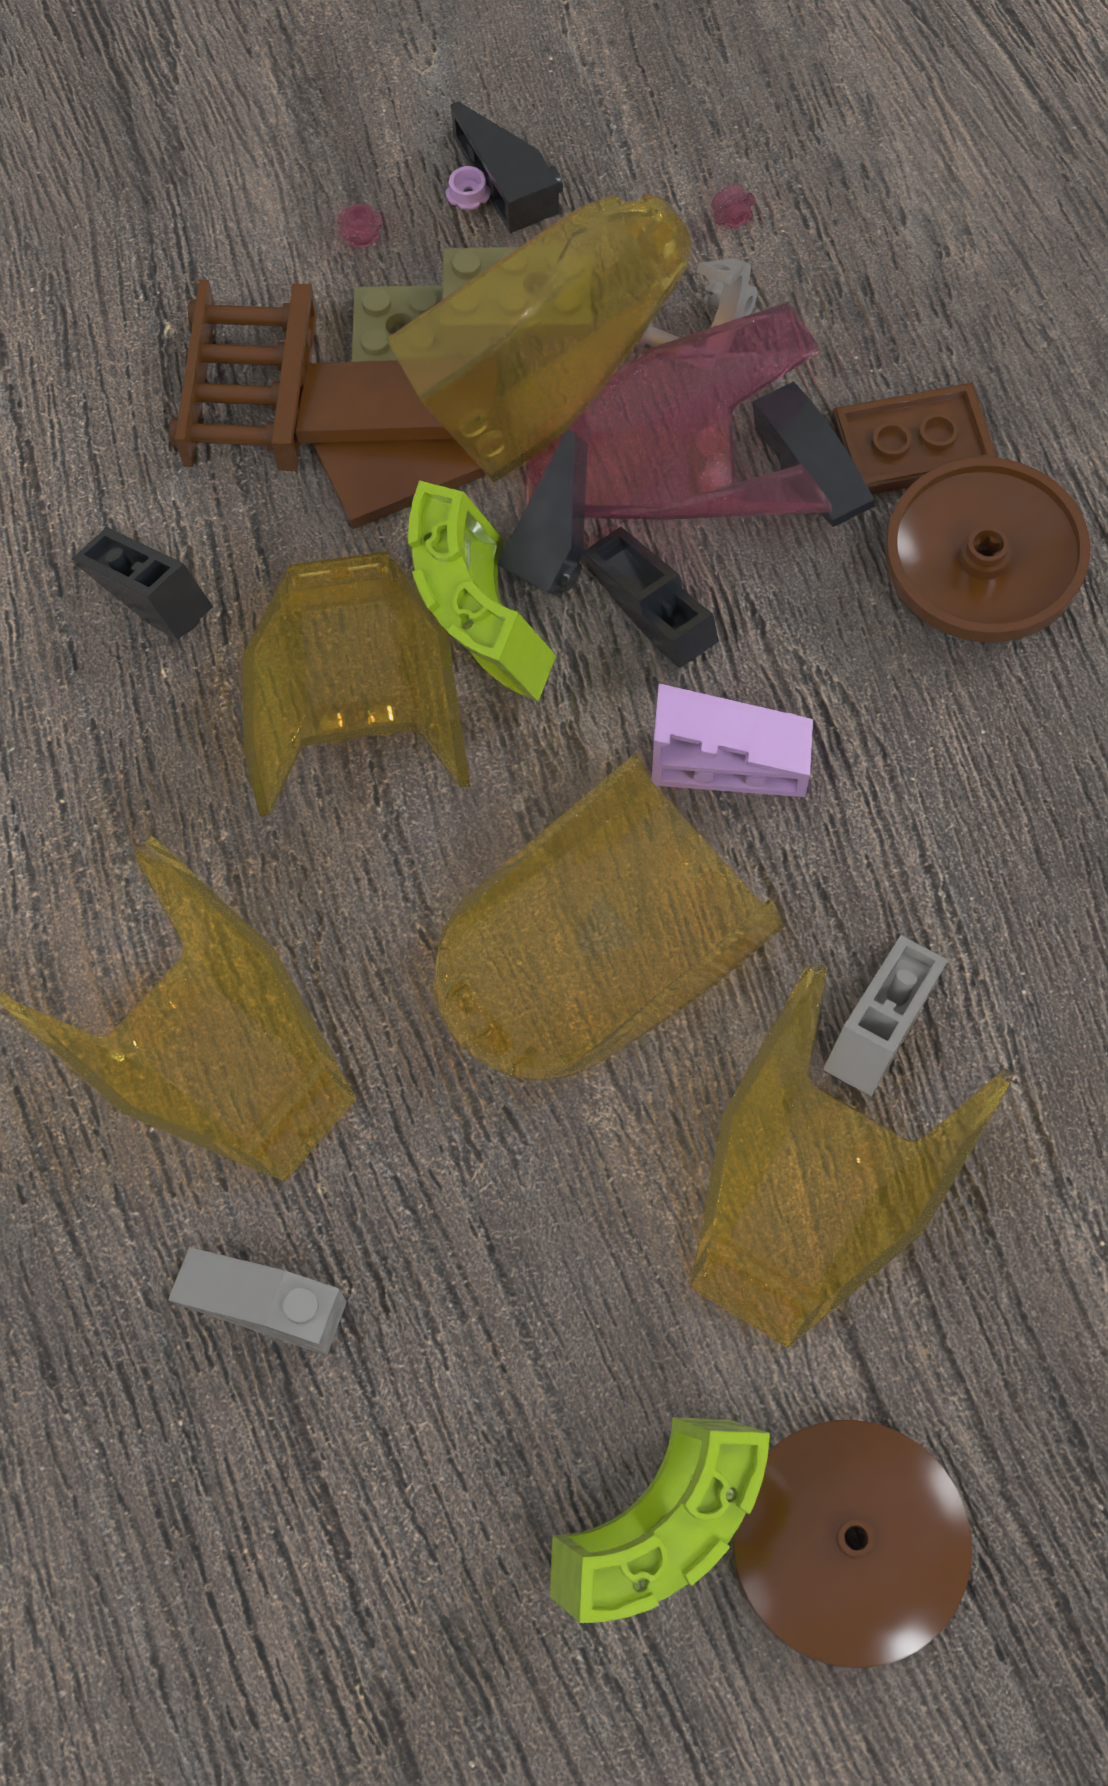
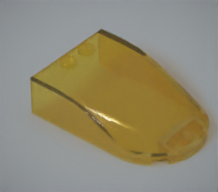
M643 194L640 201L623 202L619 195L597 200L568 214L386 339L421 402L495 483L537 455L561 436L606 386L639 343L680 282L686 270L691 252L689 232L674 207L660 197Z
M636 752L460 902L446 922L437 944L439 951L435 978H433L434 993L440 1014L447 1028L458 1043L478 1061L497 1072L518 1079H561L590 1069L678 1013L739 966L783 927L777 906L770 899L764 904L760 902L653 784L644 760Z

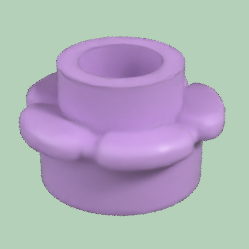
M464 166L456 169L450 175L449 188L446 189V198L450 204L457 205L462 210H474L481 203L488 201L491 192L489 186L486 185V178L481 170L472 166Z

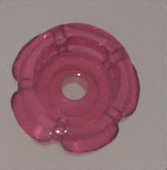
M733 184L722 189L711 202V207L715 212L714 218L719 226L727 224L730 228H736L747 222L752 215L750 206L754 205L755 196L751 192L747 193L741 184Z
M364 203L353 204L341 211L337 220L342 237H344L349 245L358 248L368 247L375 243L379 237V229L383 225L381 214L378 211H373L371 205Z

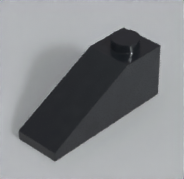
M458 101L450 104L453 137L470 166L476 167L483 172L487 182L486 185L489 186L491 192L489 198L508 231L513 233L558 215L559 193L563 192V183L557 168L554 165L548 166L537 148Z
M568 429L565 431L497 563L498 566L560 598L564 590L569 591L577 582L582 570V564L579 561L584 554L588 442Z
M108 527L101 531L72 558L81 570L148 624L177 640L196 628L200 619L213 608V605L184 563Z

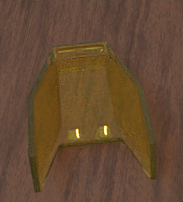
M385 551L289 565L242 655L243 750L259 816L270 815L300 751L306 746L324 742L338 743L345 739L373 735L387 736L401 731H414L420 734L460 788L470 786L448 632L427 608L417 588L389 553Z
M151 835L141 842L132 853L182 943V955L118 1026L105 1036L91 1034L20 1004L4 991L0 992V1012L122 1114L285 1182L357 1098L275 949Z
M819 961L805 967L723 1112L690 1288L787 1348L924 1233L1015 1075L1004 1068L935 1128L918 1140H909L820 1089L812 1083L809 1077V1067L828 966Z

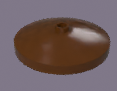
M974 457L956 460L934 468L921 476L905 491L899 499L890 519L885 556L890 579L900 598L909 609L927 624L951 636L965 640L1005 642L1020 639L1041 631L1055 622L1071 606L1081 589L1089 566L1090 538L1085 519L1075 501L1066 490L1049 476L1016 461L994 457Z
M832 1420L817 1423L792 1433L769 1450L762 1485L750 1515L745 1514L739 1528L732 1537L733 1559L741 1588L751 1608L765 1627L781 1642L799 1654L823 1664L843 1668H870L886 1665L901 1660L930 1643L944 1629L959 1607L966 1590L972 1562V1540L967 1512L957 1488L945 1469L927 1450L908 1436L886 1426L860 1420ZM849 1528H853L856 1533H864L866 1543L859 1551L850 1549L845 1543L844 1535Z

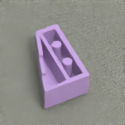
M659 683L651 785L805 797L810 778L813 719Z

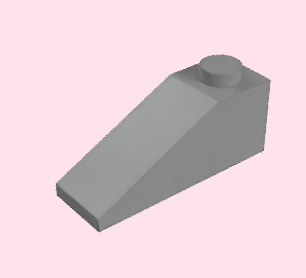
M900 935L843 1026L823 1070L872 1097L948 960Z
M191 1247L187 1251L168 1299L171 1303L326 1356L347 1303L339 1288L285 1270Z

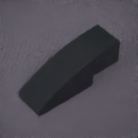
M794 381L752 401L755 431L780 457L781 472L832 527L875 507V499L846 448L817 407Z
M620 526L584 550L583 559L601 584L635 625L679 669L719 642L713 613L682 588L680 575L624 528Z

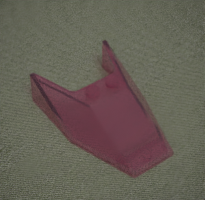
M786 302L652 347L525 430L527 505L565 431L568 429L588 442L585 518L669 520L832 512V503L802 464L740 483L735 482L731 421L734 408L819 353L817 342L790 302Z

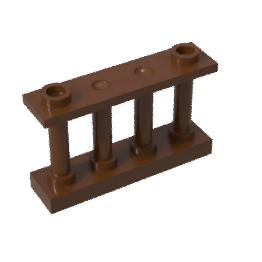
M199 280L196 299H190L188 305V321L192 330L178 418H172L170 422V442L172 447H178L184 467L194 466L197 443L266 446L267 451H274L279 471H298L301 444L298 443L295 429L307 364L311 363L317 320V309L312 284L293 283L290 303H283L282 307L215 305L209 280ZM214 324L282 327L283 331L286 332L285 342H278L277 346L212 344ZM209 363L277 366L278 371H281L280 381H273L272 386L206 383ZM203 403L271 405L272 409L276 411L274 422L268 421L266 426L200 424Z

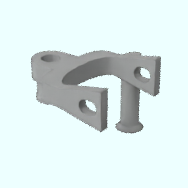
M733 257L698 264L696 272L712 278L706 290L713 292V295L705 294L704 303L705 305L718 308L711 329L704 342L693 343L654 327L652 321L648 320L641 330L638 341L639 347L649 345L671 354L673 357L711 371L716 359L726 352L736 326L744 323L750 316L757 299V287L748 284L751 265Z

